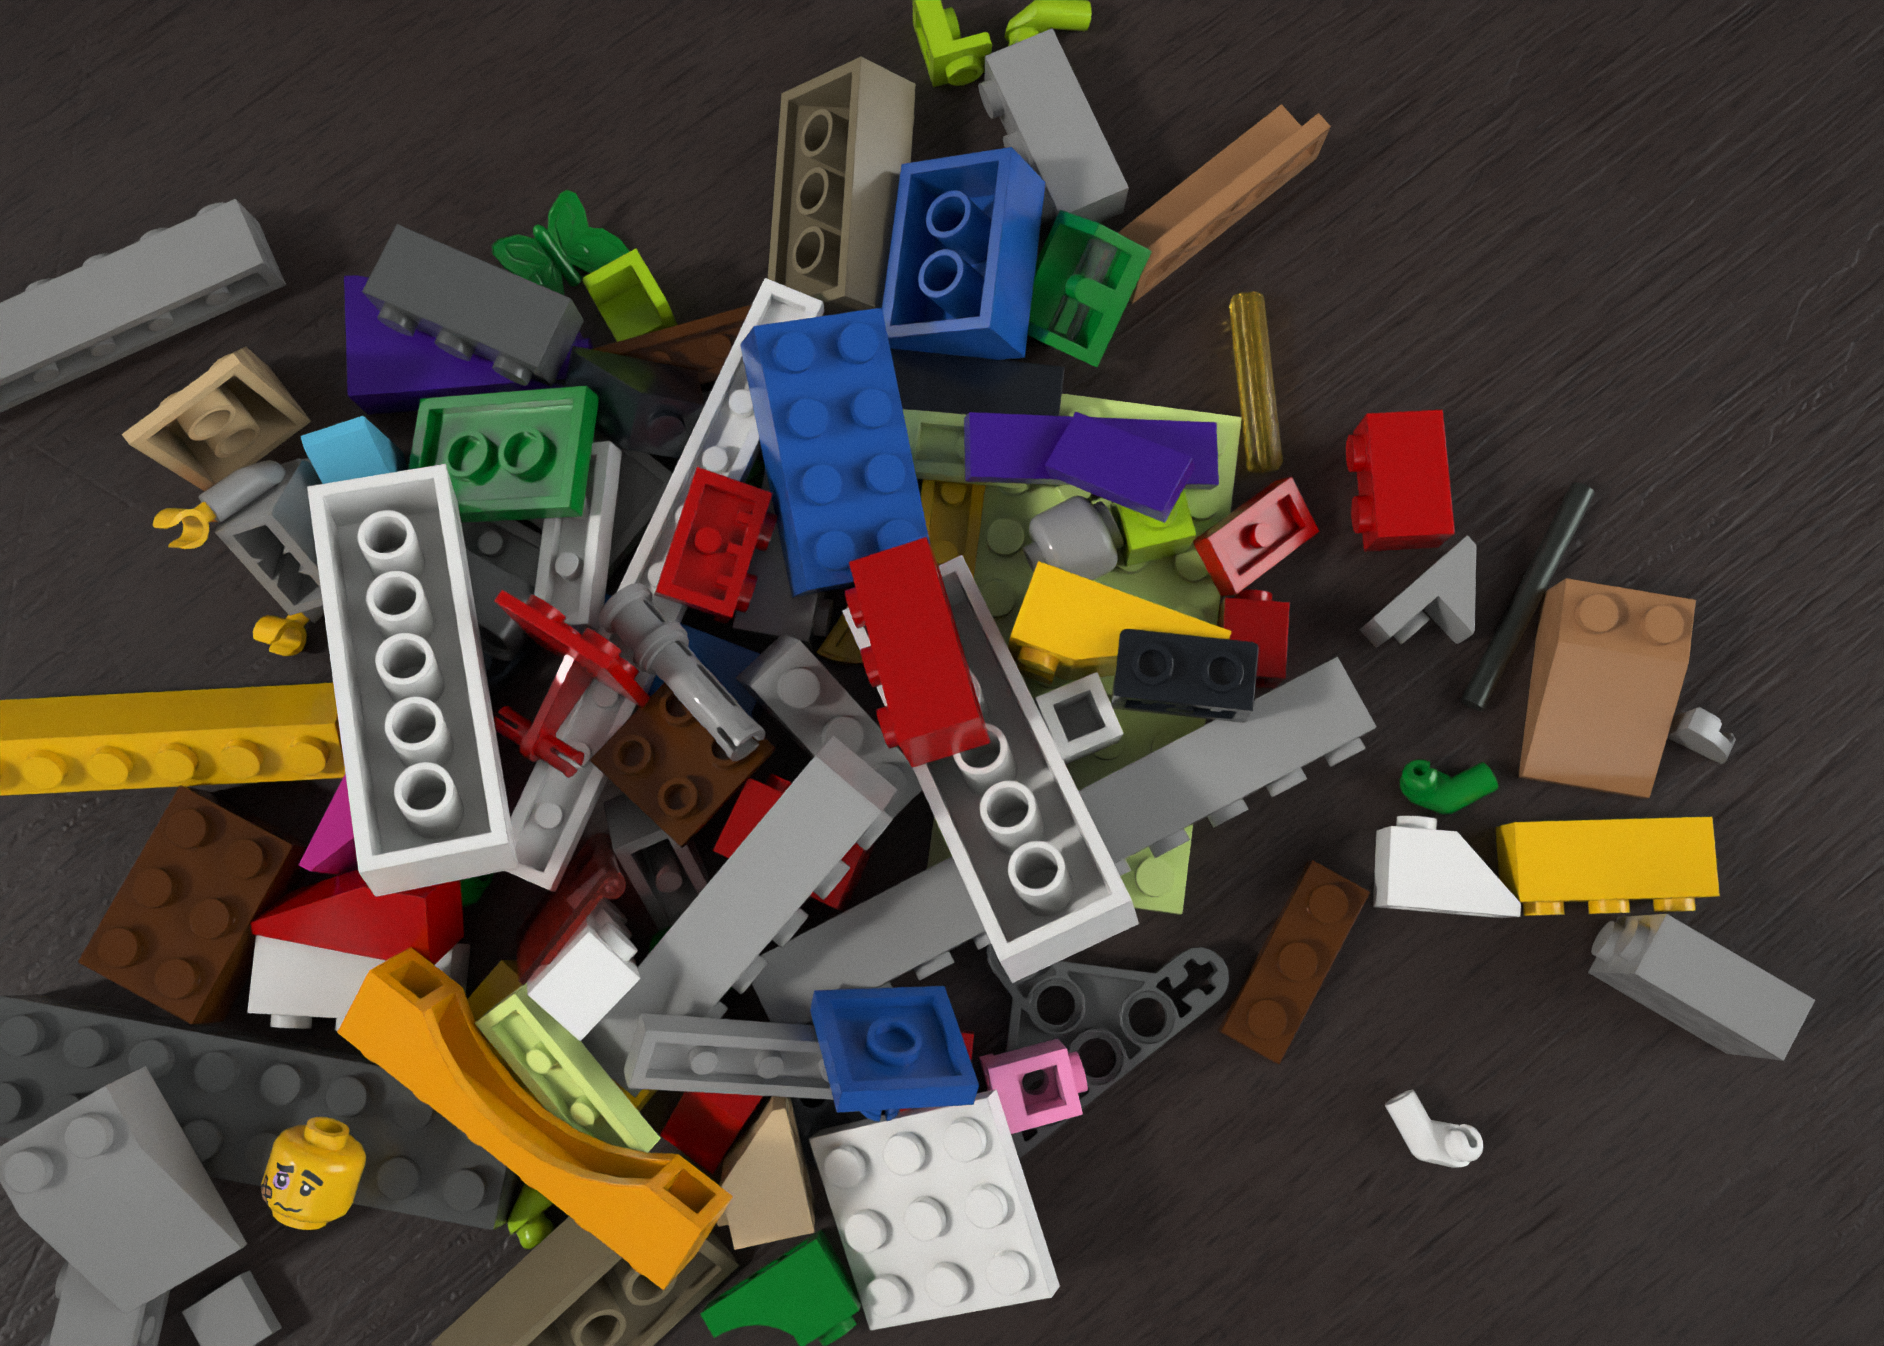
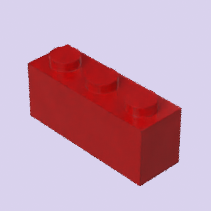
M927 537L850 561L849 565L855 587L845 590V596L856 628L859 629L866 626L871 646L860 649L861 657L871 686L875 688L882 685L887 706L878 708L876 711L888 748L891 749L899 746L913 768L991 743L941 571Z

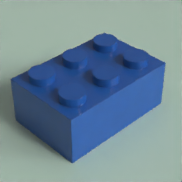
M1012 147L901 164L882 304L890 348L996 360L1025 358L1046 182Z

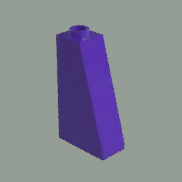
M359 275L344 276L348 397L368 415L418 411L420 399L563 388L572 346L593 349L591 339H584L579 331L552 387L530 379L527 386L520 385L495 372L492 369L494 364L492 361L473 354L470 361H465L439 348L434 343L436 337L416 329L413 336H407L386 326L377 319L380 311L362 292L369 277Z

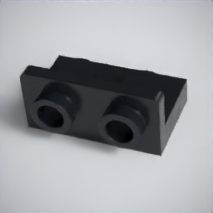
M1124 629L1119 636L1111 700L1112 708L1245 723L1253 712L1259 647L1256 643L1248 641Z

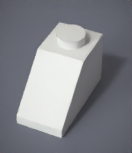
M1397 816L1396 826L1376 830L1373 907L1492 918L1520 917L1521 903L1457 831L1436 830L1437 819L1421 816Z

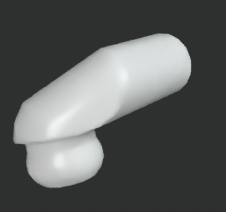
M1413 1089L1405 1091L1385 1103L1386 1109L1409 1150L1417 1159L1451 1168L1467 1166L1482 1154L1483 1140L1477 1129L1467 1124L1459 1126L1457 1124L1430 1120Z

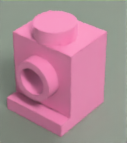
M1058 1039L995 1056L991 1053L979 1057L987 1091L997 1089L1011 1134L1083 1114L1078 1093L1088 1091L1085 1071L1078 1052L1068 1053L1067 1048ZM1040 1069L1043 1070L1044 1082L1039 1088L1028 1090L1023 1087L1022 1080L1026 1073Z

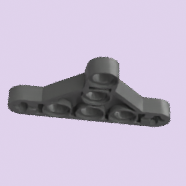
M989 944L986 949L987 961L993 973L1012 996L1005 1053L1058 1039L1067 1048L1068 1053L1078 1052L1084 1042L1094 1038L1103 1039L1111 1045L1115 1059L1113 1066L1108 1073L1102 1076L1092 1077L1086 1075L1088 1091L1078 1093L1082 1109L1215 1004L1226 992L1229 983L1228 968L1223 958L1216 952L1203 947L1187 948L1177 953L1153 973L1058 961L1014 983L1011 982L1004 968L1000 965L992 944ZM1191 960L1196 965H1203L1208 962L1214 970L1207 977L1212 988L1207 993H1204L1199 988H1193L1182 995L1179 1000L1188 1006V1010L1179 1016L1172 999L1156 987L1157 983L1166 977L1169 988L1174 989L1188 977L1187 970L1183 967L1187 961ZM1050 986L1064 987L1071 993L1074 999L1072 1015L1061 1024L1045 1022L1037 1011L1039 995ZM1142 998L1155 999L1162 1005L1165 1011L1163 1027L1152 1036L1138 1035L1129 1023L1128 1015L1130 1008L1136 1001ZM1040 1069L1026 1073L1022 1080L1023 1087L1028 1089L1032 1083L1044 1079V1071ZM1070 1118L1035 1127L1036 1130L1027 1138H1023L1022 1132L1011 1134L1018 1158L1023 1157Z

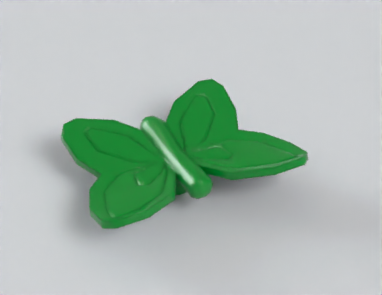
M568 189L559 194L549 210L547 228L542 225H535L533 227L534 238L516 234L497 239L491 245L492 254L505 269L562 295H565L561 274L572 287L579 285L582 281V277L573 266L592 273L630 252L623 242L603 228L588 227L586 212L576 193Z

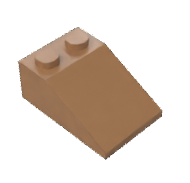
M1567 578L1545 591L1540 602L1518 778L1641 799L1650 798L1689 664L1696 600Z

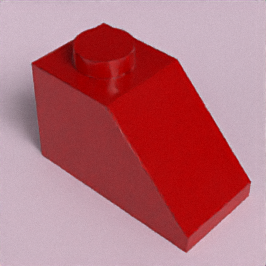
M685 1091L660 1136L713 1174L766 1096Z

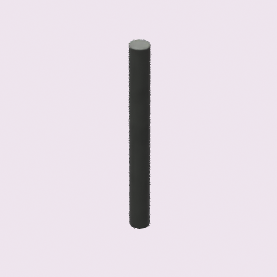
M1577 482L1571 483L1460 700L1464 705L1481 712L1485 710L1595 495L1594 490L1587 485Z

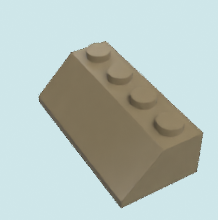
M862 56L781 93L768 279L823 301L825 310L823 316L882 308L901 164L911 163L916 84Z
M569 1216L438 1336L431 1345L654 1346L728 1277L739 1264L733 1254L711 1231L695 1257L662 1290L646 1276L636 1272L626 1260L593 1234L578 1226L574 1219Z

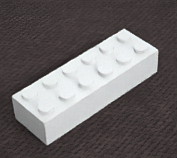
M446 464L307 486L359 874L373 894L378 897L519 868L459 506Z
M961 555L939 565L991 743L913 767V770L996 955L1011 982L1014 983L1138 925L1139 922L1132 899ZM849 608L843 610L842 612L859 650L871 646L866 626L857 629ZM882 685L878 686L877 690L884 705L887 706Z

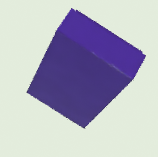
M1075 412L1047 460L1045 468L1048 476L1165 523L1195 470V464L1192 456Z

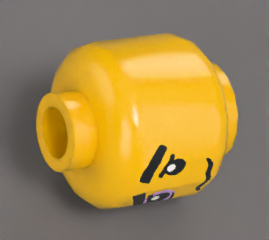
M314 1117L309 1119L306 1125L290 1127L282 1131L277 1137L261 1183L262 1198L272 1209V1214L277 1221L296 1229L315 1230L326 1226L328 1222L336 1220L347 1213L356 1195L366 1163V1154L362 1144L349 1135L350 1130L346 1124L328 1117Z

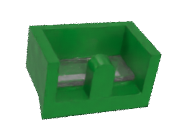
M1060 210L1036 261L1028 336L1094 367H1098L1152 251L1100 223Z

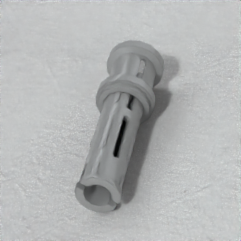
M634 583L619 590L602 607L598 616L599 624L607 633H617L634 652L633 662L642 672L653 675L657 674L669 686L682 704L716 739V742L732 761L741 760L759 746L757 741L763 740L766 732L742 709L734 697L690 650L686 630L679 622H669L652 603L653 594L643 583Z

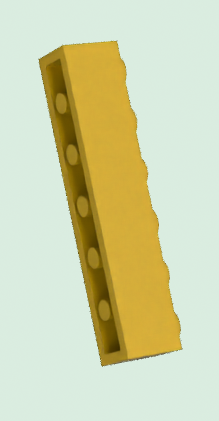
M333 683L0 700V796L179 787L180 785L199 786L343 778L345 775Z

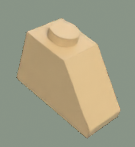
M766 1096L724 1157L719 1186L730 1193L733 1198L717 1221V1225L719 1227L729 1225L734 1250L814 1233L815 1200L791 1097Z

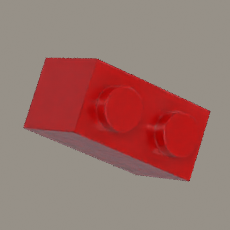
M1443 409L1367 413L1353 431V435H1348L1346 441L1347 467L1350 473L1357 472L1359 496H1354L1352 499V526L1356 534L1362 533L1364 552L1439 548L1455 534Z

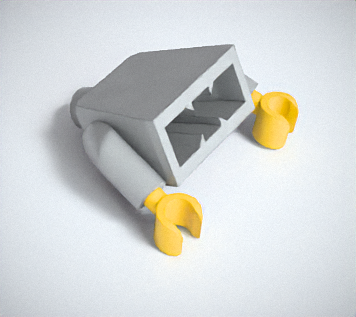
M309 458L296 459L281 465L276 461L267 460L240 468L200 494L199 499L201 503L195 508H165L153 520L154 528L168 529L182 521V535L168 545L169 548L195 549L203 545L208 538L209 523L214 519L219 523L215 530L218 537L289 614L286 618L266 615L260 618L253 629V638L256 641L271 644L269 652L282 656H293L300 653L306 644L307 638L304 626L309 620L315 624L324 615L307 486L319 485L322 482Z

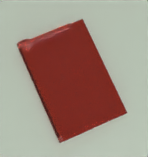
M597 833L587 841L566 868L556 892L549 890L516 931L518 982L522 985L526 984L539 966L548 965L553 961L602 897L615 899L624 893L626 881L619 870L609 835Z

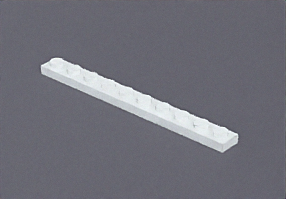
M767 278L764 279L618 588L619 591L628 585L643 583L653 594V605L669 622L680 623L688 606L655 596L654 592L696 468L700 467L745 483L761 450L740 344L753 326L823 316L825 311L823 301ZM601 626L598 634L616 645L622 651L619 656L640 671L634 680L648 693L656 674L642 672L633 662L634 652L617 633H607ZM596 679L592 680L556 732L557 738L584 753L582 765L579 766L562 754H558L560 758L578 770L572 777L568 778L543 760L537 761L510 818L519 868L505 871L553 892H556L608 780L589 760L640 708Z

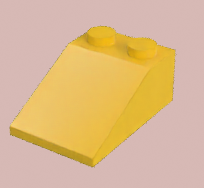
M1038 561L1012 629L1008 649L1014 661L1018 662L1017 668L1021 675L1042 683L1052 684L1054 676L1066 681L1081 679L1096 672L1099 677L1115 676L1119 636L1124 629L1229 639L1232 631Z

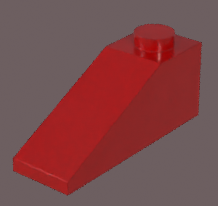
M357 869L289 891L250 923L251 933L253 935L385 961L411 947L435 965L464 937L461 881L456 880L376 897Z

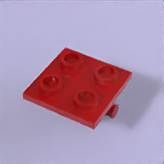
M501 590L494 601L537 644L562 658L563 662L534 721L532 722L514 711L512 707L504 706L498 713L518 728L514 729L495 716L496 732L519 745L520 754L531 762L541 759L562 772L564 776L572 777L578 770L560 758L558 754H562L579 766L582 765L585 755L582 751L576 750L557 738L556 732L592 680L596 679L641 708H644L650 697L634 680L640 671L619 655L622 651L608 639L589 628H586L580 634L564 622L566 617L559 610L533 594L524 603L506 591Z

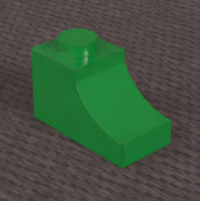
M820 1229L709 1301L700 1315L714 1338L739 1327L761 1325L777 1328L794 1336L799 1346H806L817 1338L822 1346H827L845 1335L857 1324L852 1315L860 1310L861 1300L855 1284L822 1229Z

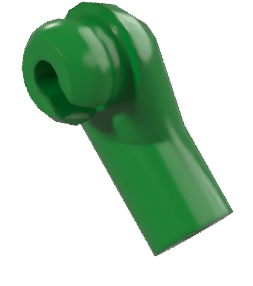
M1415 759L1403 768L1400 788L1404 796L1411 803L1442 815H1450L1498 790V782L1491 769L1484 762H1480L1451 777L1430 768V761Z

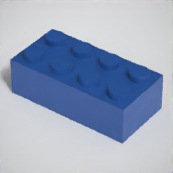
M882 308L753 326L741 342L740 347L770 492L773 493L771 498L774 513L778 515L776 523L791 596L794 598L855 586L849 565L850 561L927 537L929 541Z

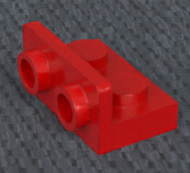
M697 467L654 595L715 615L714 620L724 624L730 621L735 610L746 613L758 578L756 575L747 573L754 549L766 551L778 515L767 511L773 493Z

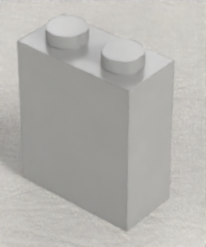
M1668 914L1618 917L1616 922L1610 921L1601 929L1591 950L1596 959L1588 972L1589 974L1726 1054L1784 1061L1815 1002V999Z

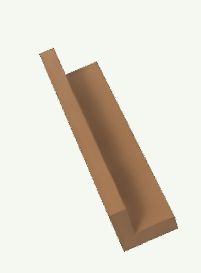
M1281 104L1120 230L1119 234L1152 251L1129 301L1132 304L1135 303L1316 160L1331 127L1326 120L1318 113L1301 126ZM1107 252L1101 264V269L1103 271L1107 265V262L1112 252Z

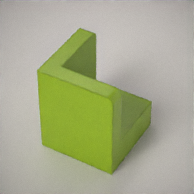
M637 249L626 253L582 279L617 342L677 325L665 296Z

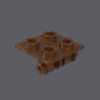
M664 682L650 697L644 708L640 707L589 761L683 848L767 760L776 748L764 738L757 741L759 746L748 756L738 761H732L716 742V739L698 722Z

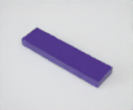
M969 412L964 417L965 482L1070 485L1048 476L1045 464L1073 416ZM1091 417L1192 456L1195 470L1184 489L1211 490L1219 485L1217 422Z

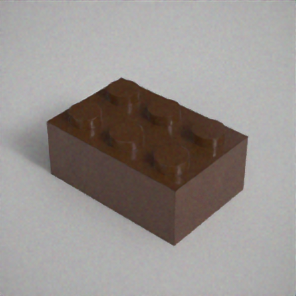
M180 785L86 946L78 963L190 1024L223 1022L252 972L256 935L251 933L250 923L286 893L300 887L309 870L299 866V863L309 844L212 792Z

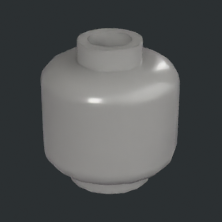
M1077 495L1031 519L1029 534L1032 543L1023 547V552L1033 573L1038 561L1093 581L1115 568L1118 560L1117 550L1124 547V542L1118 526L1102 501L1092 504L1087 498Z

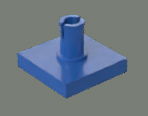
M945 986L814 990L810 1012L837 1113L860 1111L866 1118L880 1122L882 1110H886V1121H890L897 1117L900 1109L974 1105L979 1083Z

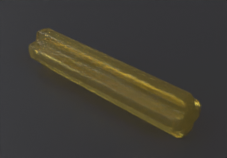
M1243 292L1232 297L1229 304L1246 463L1247 469L1251 473H1269L1279 470L1283 457L1265 301L1260 292Z

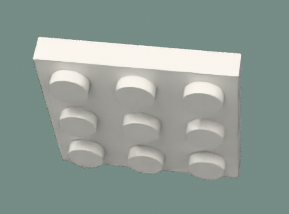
M997 1089L977 1093L974 1105L912 1108L899 1111L897 1117L890 1121H886L885 1115H882L880 1122L871 1119L856 1121L819 1130L809 1138L870 1331L1052 1298L1060 1287Z

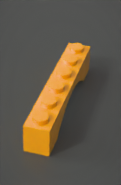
M410 947L369 970L337 1033L360 1050L368 1060L379 1065L412 1091L420 1101L431 1106L464 1132L473 1143L483 1147L517 1174L526 1185L536 1189L574 1219L578 1226L593 1234L621 1256L636 1272L646 1276L664 1290L695 1257L733 1196L679 1154L646 1153L611 1145L576 1130L547 1111L514 1080L493 1053L483 1033L475 1025L476 1021L463 987Z

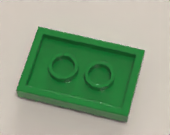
M588 386L422 398L419 403L408 470L446 464L458 501L461 523L582 517L599 396Z

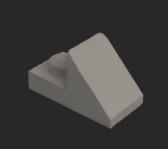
M1468 535L1464 537L1366 623L1360 631L1376 648L1392 636L1400 644H1403L1430 620L1422 611L1424 609L1455 643L1459 644L1472 636L1475 631L1476 544Z

